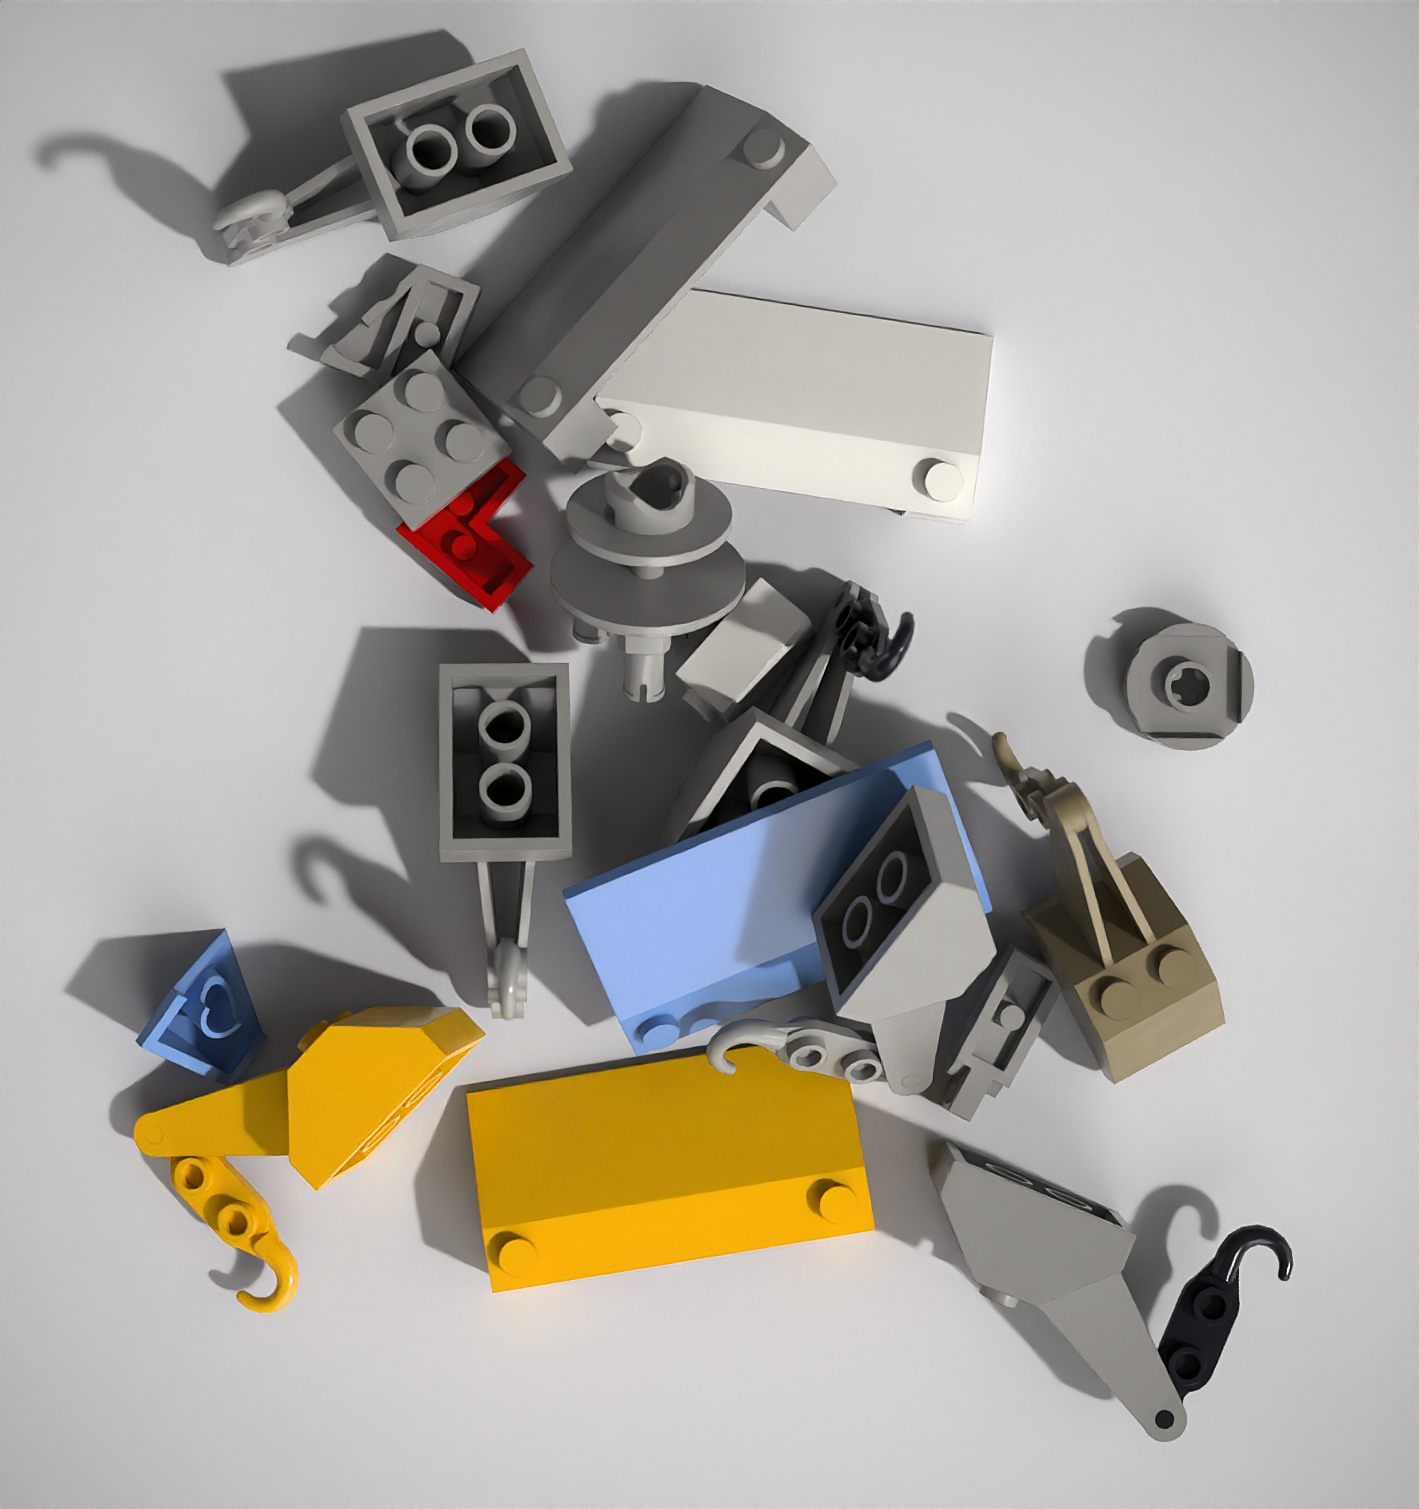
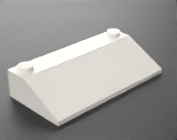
M690 289L596 394L595 402L616 423L618 428L588 460L587 464L589 468L616 471L644 467L665 456L685 465L695 476L707 481L901 510V516L964 526L971 520L981 457L994 336Z

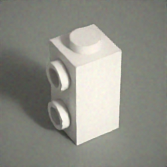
M760 577L675 673L688 690L682 697V700L708 723H711L719 716L727 724H730L753 707L815 637L817 633L810 618Z

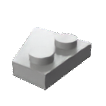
M419 264L398 283L397 289L385 300L378 301L361 317L362 321L334 346L332 344L329 345L322 352L319 362L382 388L426 351L431 349L447 370L451 372L481 296L482 289L480 286L424 264Z

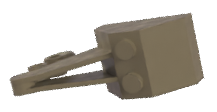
M1003 732L993 734L992 748L994 755L1020 808L1030 821L1038 819L1046 830H1050L1059 891L1020 913L1042 956L1052 970L1062 990L1061 992L1104 1076L1115 1085L1226 1023L1217 979L1189 923L1144 859L1132 851L1116 860L1113 858L1102 836L1095 814L1079 786L1075 782L1069 783L1064 776L1055 779L1048 769L1040 771L1032 766L1024 769L1011 750L1006 734ZM1079 832H1081L1098 870L1089 874L1084 851L1077 836Z

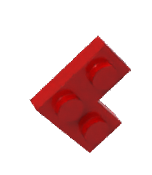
M507 457L415 532L404 521L395 529L492 614L498 611L535 568L529 560L488 526L490 521L528 478V475Z

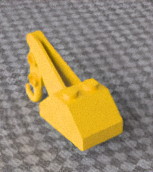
M373 1006L355 1015L346 1010L330 1024L326 1020L321 1021L301 1039L297 1048L303 1054L294 1064L146 1113L135 1123L133 1130L134 1141L144 1154L153 1157H166L171 1165L170 1177L175 1190L226 1244L264 1260L275 1272L277 1285L272 1294L262 1298L255 1297L247 1291L241 1290L237 1293L236 1299L248 1310L260 1314L277 1312L287 1306L296 1294L299 1282L297 1262L289 1248L282 1242L266 1200L224 1156H289V1163L315 1191H318L362 1165L487 1034L461 1007Z

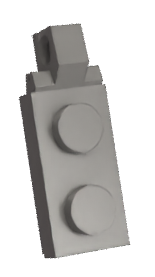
M1011 944L1007 945L949 1053L950 1058L944 1071L952 1076L939 1101V1105L944 1109L970 1122L985 1094L996 1098L1003 1086L1007 1088L1011 1086L1062 991L1048 964Z

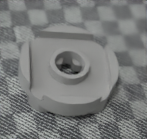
M1200 623L1171 625L1162 628L1152 636L1141 641L1127 663L1123 678L1124 702L1138 731L1150 737L1161 746L1185 751L1207 749L1226 739L1225 737L1233 733L1238 724L1243 722L1253 702V671L1244 653L1238 650L1233 641L1225 637L1227 635L1212 626ZM1185 668L1193 669L1194 679L1204 681L1205 684L1204 693L1194 695L1192 705L1189 706L1183 705L1181 696L1172 693L1171 690L1172 681L1181 679L1182 669Z

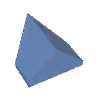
M226 928L171 989L135 1041L145 1050L222 1085L229 1086L238 1081L268 1036L261 1029Z

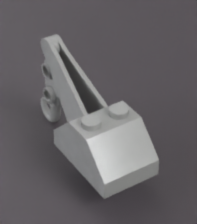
M521 48L346 108L339 117V121L352 151L350 155L286 195L278 189H268L229 205L212 218L211 226L215 230H221L229 225L226 230L216 235V239L228 267H235L282 247L379 216L389 242L435 235L497 212L563 180L574 169L525 48ZM363 178L371 197L370 200L290 228L288 224L289 218Z
M569 663L439 664L440 862H477L487 947L488 1003H491L492 1019L511 1020L524 1018L523 1002H527L528 986L527 944L536 861H572ZM521 861L515 943L514 938H500L499 943L491 862Z
M913 784L811 917L835 1015L871 1024L873 1034L866 1030H855L820 1021L811 1016L796 1017L787 1023H775L763 1019L738 1020L720 1028L709 1041L706 1049L708 1062L717 1071L728 1075L734 1074L736 1066L725 1059V1051L737 1044L750 1043L767 1048L778 1056L784 1064L799 1071H812L845 1079L853 1084L870 1083L879 1076H884L887 1078L891 1091L902 1096L918 1094L931 1085L946 1001L961 996L980 972L988 967L997 950L947 794Z

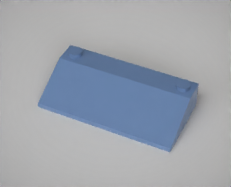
M931 740L912 746L562 890L565 902L617 1019L636 1056L651 1050L666 1048L678 1039L825 980L826 975L811 917L913 784L947 794L984 912L986 914L993 911L982 873Z

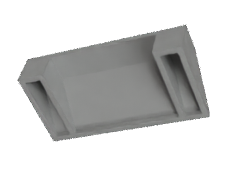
M705 85L455 363L452 369L570 472L576 475L618 428L616 423L592 399L762 209L795 232L838 183L812 144L767 111L709 85Z

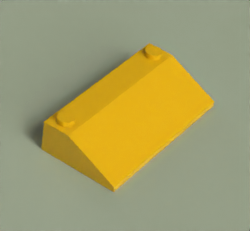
M759 1045L731 1048L725 1051V1059L736 1066V1071L732 1075L717 1071L709 1064L707 1053L467 1092L466 1097L480 1218L492 1293L874 1231V1217L850 1082L812 1071L796 1070L784 1064L778 1056L767 1048Z

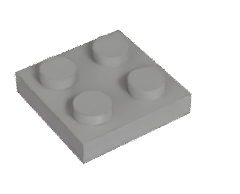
M431 349L426 351L330 429L413 532L513 452L511 447Z

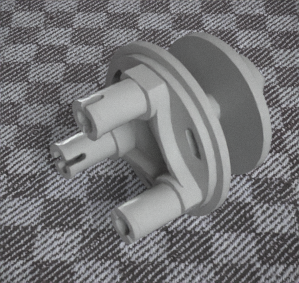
M665 456L644 467L608 471L605 474L592 478L577 488L569 498L566 507V525L571 537L558 548L550 565V585L554 596L567 611L574 615L573 637L581 643L592 645L603 643L606 641V636L610 637L612 633L618 634L619 647L625 653L623 694L628 700L640 702V686L642 684L647 686L646 703L658 701L664 696V653L671 646V637L683 634V638L685 640L688 639V644L698 648L720 624L722 617L738 604L743 596L746 585L744 561L734 546L726 540L732 527V508L729 500L716 486L695 476L685 465Z

